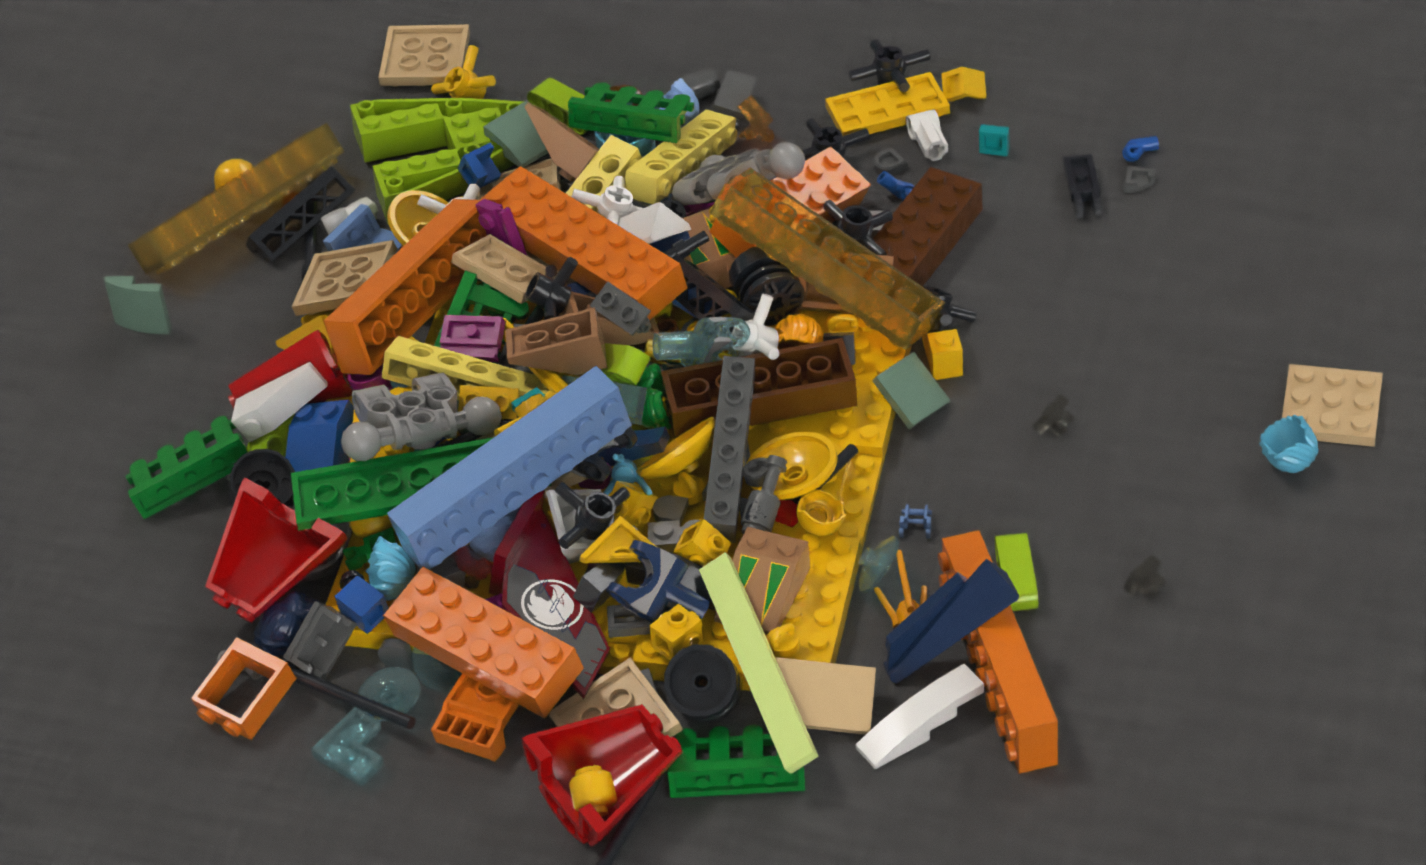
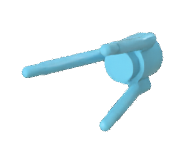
M613 454L612 458L616 463L612 469V480L603 493L609 495L616 481L634 483L635 481L648 496L652 495L649 485L637 474L635 463L625 459L623 454Z

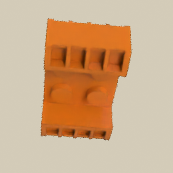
M462 673L444 700L442 710L433 724L431 732L436 743L495 762L506 748L503 729L519 704Z

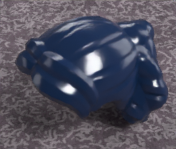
M297 591L283 595L281 600H277L262 613L254 630L255 644L271 655H284L315 601L319 603L320 601L307 597L305 593Z

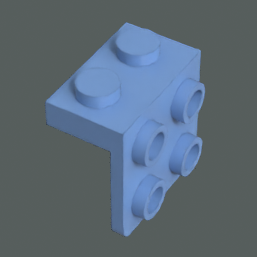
M360 204L323 240L328 251L390 240L394 241L397 252L403 247L392 231L380 228L369 206Z

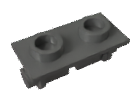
M608 281L590 304V307H595L597 312L632 336L635 332L647 333L651 329V323L647 317L651 311Z

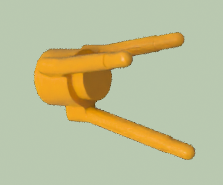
M900 549L896 551L905 600L899 603L896 612L879 587L874 588V592L892 620L894 629L923 604L928 597L927 586L923 585L921 587L920 605L912 599L905 561Z

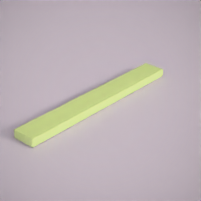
M725 552L700 568L699 571L785 770L792 774L819 756L731 557Z

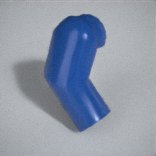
M1158 137L1130 139L1122 150L1123 158L1128 162H1135L1144 152L1159 150Z
M883 171L877 178V183L901 199L902 202L915 187L911 183L896 179L886 171Z

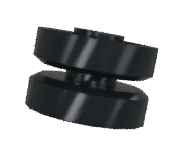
M692 645L680 650L670 660L665 671L664 688L669 701L686 718L698 723H713L727 717L736 708L742 695V679L735 664L722 650L710 645ZM701 679H705L708 682L703 688H699L701 687L699 684Z

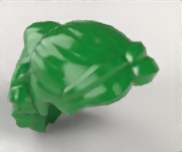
M654 363L645 368L636 386L626 385L621 392V397L628 406L632 417L642 426L650 429L666 426L667 430L671 429L670 419L663 407L664 402L662 398L664 394L661 368Z

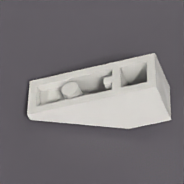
M308 362L237 398L231 422L251 442L275 430L328 386V382L312 363Z

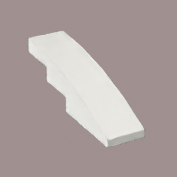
M962 664L916 693L880 721L856 743V750L874 769L883 766L930 740V731L956 717L958 706L984 693V683L965 664Z

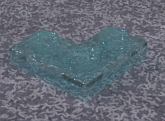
M356 707L353 708L311 748L313 758L358 785H365L384 766L383 757L365 747L382 730L380 721Z

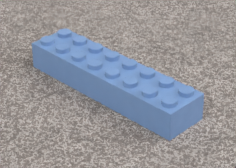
M597 366L593 367L393 508L387 515L403 550L420 569L425 567L430 570L441 564L445 558L459 548L466 546L480 533L493 527L497 521L511 511L518 509L532 496L546 489L549 484L563 474L570 472L584 459L598 452L601 447L612 439L622 435L632 425L619 388Z

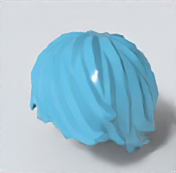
M1288 415L1279 421L1276 420L1274 424L1269 425L1264 430L1265 432L1261 434L1259 445L1262 447V454L1266 456L1275 468L1283 472L1297 473L1303 471L1306 467H1310V464L1315 461V457L1318 455L1317 438L1303 416Z
M379 536L368 560L370 566L365 572L369 575L370 585L385 596L386 601L396 599L414 577L416 567L414 561L401 546Z

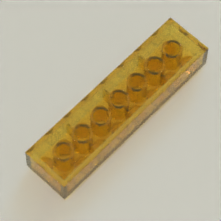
M325 123L306 132L128 244V247L145 274L154 270L157 274H160L166 269L169 270L182 262L181 259L198 252L205 247V244L225 235L227 230L250 219L249 216L273 204V201L295 190V187L317 176V173L328 169L331 165H335L339 162L336 157L345 151L328 123Z
M751 167L724 184L709 212L717 218L720 224L730 227L739 233L746 242L762 249L770 259L782 263L790 269L793 275L803 278L812 284L819 293L832 298L839 303L843 310L853 313L862 319L866 326L885 335L897 347H902L906 350L931 329L945 305V302Z

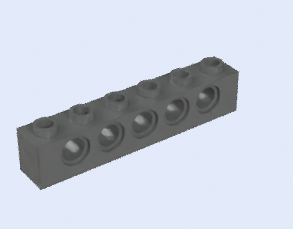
M724 356L704 519L731 543H736L743 485L742 470L745 466L755 382V358Z

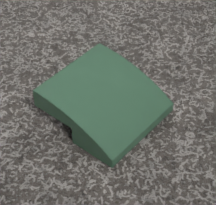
M527 100L483 126L484 135L503 147L504 157L523 168L548 153L525 109Z
M105 276L104 283L116 324L138 332L170 335L172 326L161 283L136 284L134 276Z
M915 352L898 361L872 380L909 430L951 401Z

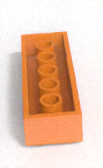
M830 146L806 160L803 171L798 176L792 179L776 177L759 189L723 207L709 232L736 258L751 247L759 245H774L780 249L792 247L793 241L799 243L836 221L823 209L826 201L832 200L842 211L849 206L860 205L871 184Z
M425 567L418 571L383 615L395 637L544 719L584 669L576 649L571 645Z

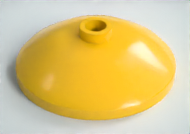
M411 190L403 192L393 199L388 208L387 219L389 227L398 242L404 246L437 215L417 205L421 194L445 205L449 202L425 191Z
M714 417L705 419L666 445L664 452L652 455L636 470L637 474L642 478L652 479L667 478L681 471H685L688 474L701 465L698 459L710 447L714 437L716 422Z
M794 432L776 437L763 444L750 456L747 463L755 458H768L769 455L784 458L787 461L786 472H780L774 495L780 500H790L802 497L822 486L835 470L838 456L834 444L824 435L814 432ZM748 485L751 491L762 489V486L751 487Z

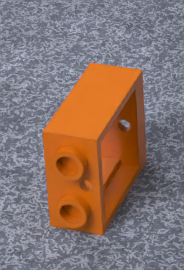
M236 637L192 696L191 700L198 709L196 714L208 724L216 722L222 725V728L234 737L242 735L252 740L297 678L286 661ZM247 667L269 678V680L243 716L238 718L216 705L242 670Z

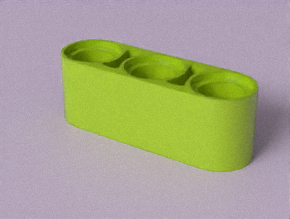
M547 78L527 94L528 102L543 108L568 127V101L571 97H585V95L553 78ZM571 128L579 135H583L587 131H589L584 129Z
M605 343L607 368L601 369V371L614 384L636 386L651 358L639 349L629 345Z
M1027 533L994 536L997 566L1007 572L1019 594V599L1010 605L1012 610L1038 609L1037 584Z

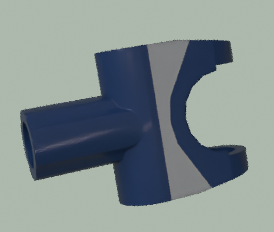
M633 540L629 549L638 556L637 558L645 567L646 576L644 582L638 588L629 586L626 588L618 583L610 582L606 590L607 593L627 610L651 623L655 622L666 609L671 610L677 604H680L689 612H695L702 619L709 607L710 601L680 584L689 566L663 549L642 541Z

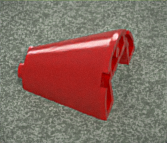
M316 330L230 383L228 387L232 394L228 396V399L234 409L237 398L308 362H311L328 382V386L307 404L326 402L327 399L352 396L353 391L348 380V374L341 372L336 355L333 353L326 336L319 330Z
M244 478L237 493L205 587L215 594L212 600L226 610L233 606L238 609L236 614L252 624L255 618L260 616L341 548L348 538L342 530L320 518L316 520L311 529L299 531L295 510L282 504L269 490Z
M643 704L536 732L522 738L523 749L530 771L537 770L538 780L541 783L538 788L560 823L575 839L582 844L588 842L590 846L599 843L683 753L681 745L675 737H669L668 734L664 736L661 733L663 731L661 720L655 713L650 714ZM599 765L602 770H606L612 775L617 802L608 809V814L604 817L599 815L591 803L580 808L579 812L574 808L569 782L576 776L575 772L583 767Z

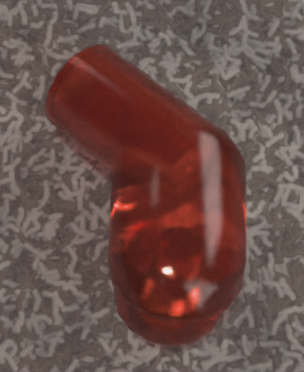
M468 545L459 548L453 553L458 568L476 580L486 579L487 575L491 574L492 563L486 560V558H481L478 562L471 557Z

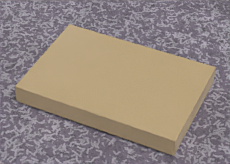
M491 234L453 253L451 263L465 271L477 274L478 279L520 304L528 301L525 300V293L532 277L537 272L545 275L546 269L542 264Z
M776 658L807 729L864 735L871 731L876 668Z

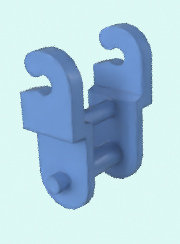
M906 504L905 509H902V514H905V516H900L899 538H904V529L908 528V523L924 524L926 539H930L931 517L928 515H932V510H928V504L925 505L924 509H911L909 504ZM909 515L924 516V519H909Z

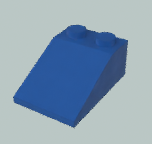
M349 400L305 404L295 413L288 430L285 457L290 461L295 472L349 462V456L343 452L341 444L343 432L349 425L353 424L354 407Z

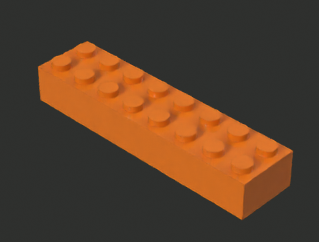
M522 166L518 167L479 199H487L501 204L503 209L506 207L511 209L525 250L547 264L556 266L558 271L568 257L576 259L578 265L569 278L598 295L608 281L651 311L647 316L649 321L687 289L679 262Z
M453 199L324 320L342 373L372 375L383 364L386 349L398 336L409 339L456 293L465 270L451 263L453 253L487 236L485 229L479 222V213L475 205L481 200Z
M980 530L942 538V552L938 553L939 565L943 574L939 575L940 587L957 572L969 579L983 561L988 559L992 562ZM1008 606L961 640L966 639L968 643L966 651L970 664H976V676L984 683L987 691L985 693V700L988 710L996 714L995 726L999 737L1004 736L1006 739L1004 745L1008 761L1015 762L1020 774L1058 765V720L1011 606Z

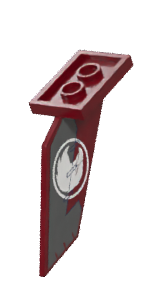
M545 490L523 503L495 551L488 593L493 595L502 593L503 610L576 649L584 669L571 686L584 699L607 658L610 647L594 614L573 597L579 583L566 556L562 553L560 544L542 509Z

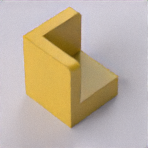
M962 66L941 73L943 94L947 101L952 102L965 97L980 100L986 98L985 72Z

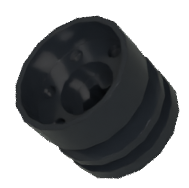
M774 245L751 247L741 253L732 263L729 270V282L739 300L754 313L756 312L762 293L774 297L764 323L765 326L778 324L782 319L787 318L788 315H794L801 308L804 301V288L782 249Z
M255 449L242 455L234 464L230 474L229 504L231 508H233L244 478L269 490L282 504L290 507L294 500L291 473L295 472L290 461L279 452L269 449Z

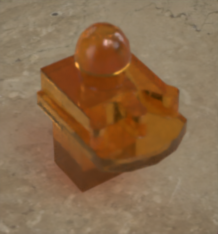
M752 95L746 97L736 107L751 124L739 133L738 137L740 139L745 137L749 141L760 134L762 140L772 142L775 135L768 125L774 121L768 112H765Z

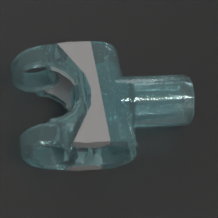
M702 318L697 322L693 331L655 333L652 346L654 358L657 360L680 359L681 364L687 367L723 360L718 355L725 350H728L733 357H738V350H734V348L743 346L750 337V328L740 318ZM733 326L740 328L744 333V337L738 338L733 336L729 328Z

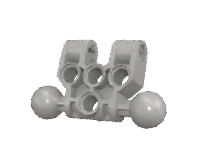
M790 142L779 143L772 150L765 149L759 151L758 148L728 157L716 154L711 155L701 162L699 169L687 174L675 183L672 191L673 198L683 206L704 203L713 199L724 200L740 197L764 186L766 181L775 176L782 179H792L798 176L803 171L805 156L799 146Z
M443 372L413 378L412 391H406L399 395L391 394L385 385L354 390L352 392V402L360 422H355L345 429L342 434L341 444L343 452L353 460L367 461L380 451L381 446L390 445L393 450H399L406 445L414 449L425 450L432 448L437 441L442 440V437L446 439L456 438L457 430L467 429L476 436H487L498 428L502 415L499 405L488 397H475L464 406L463 411L457 412V390Z

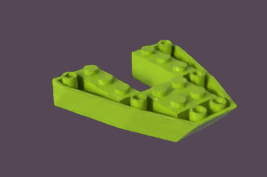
M477 98L377 99L372 101L364 100L350 105L354 135L365 163L444 146L448 148V150H440L437 153L422 156L415 155L407 159L386 161L372 166L376 194L387 224L388 208L393 199L403 192L411 190L425 191L437 195L444 200L466 192L468 184L457 169L463 155L488 143H492L494 146L490 158L500 173L515 165L504 157L503 147L484 135L483 126L525 101Z

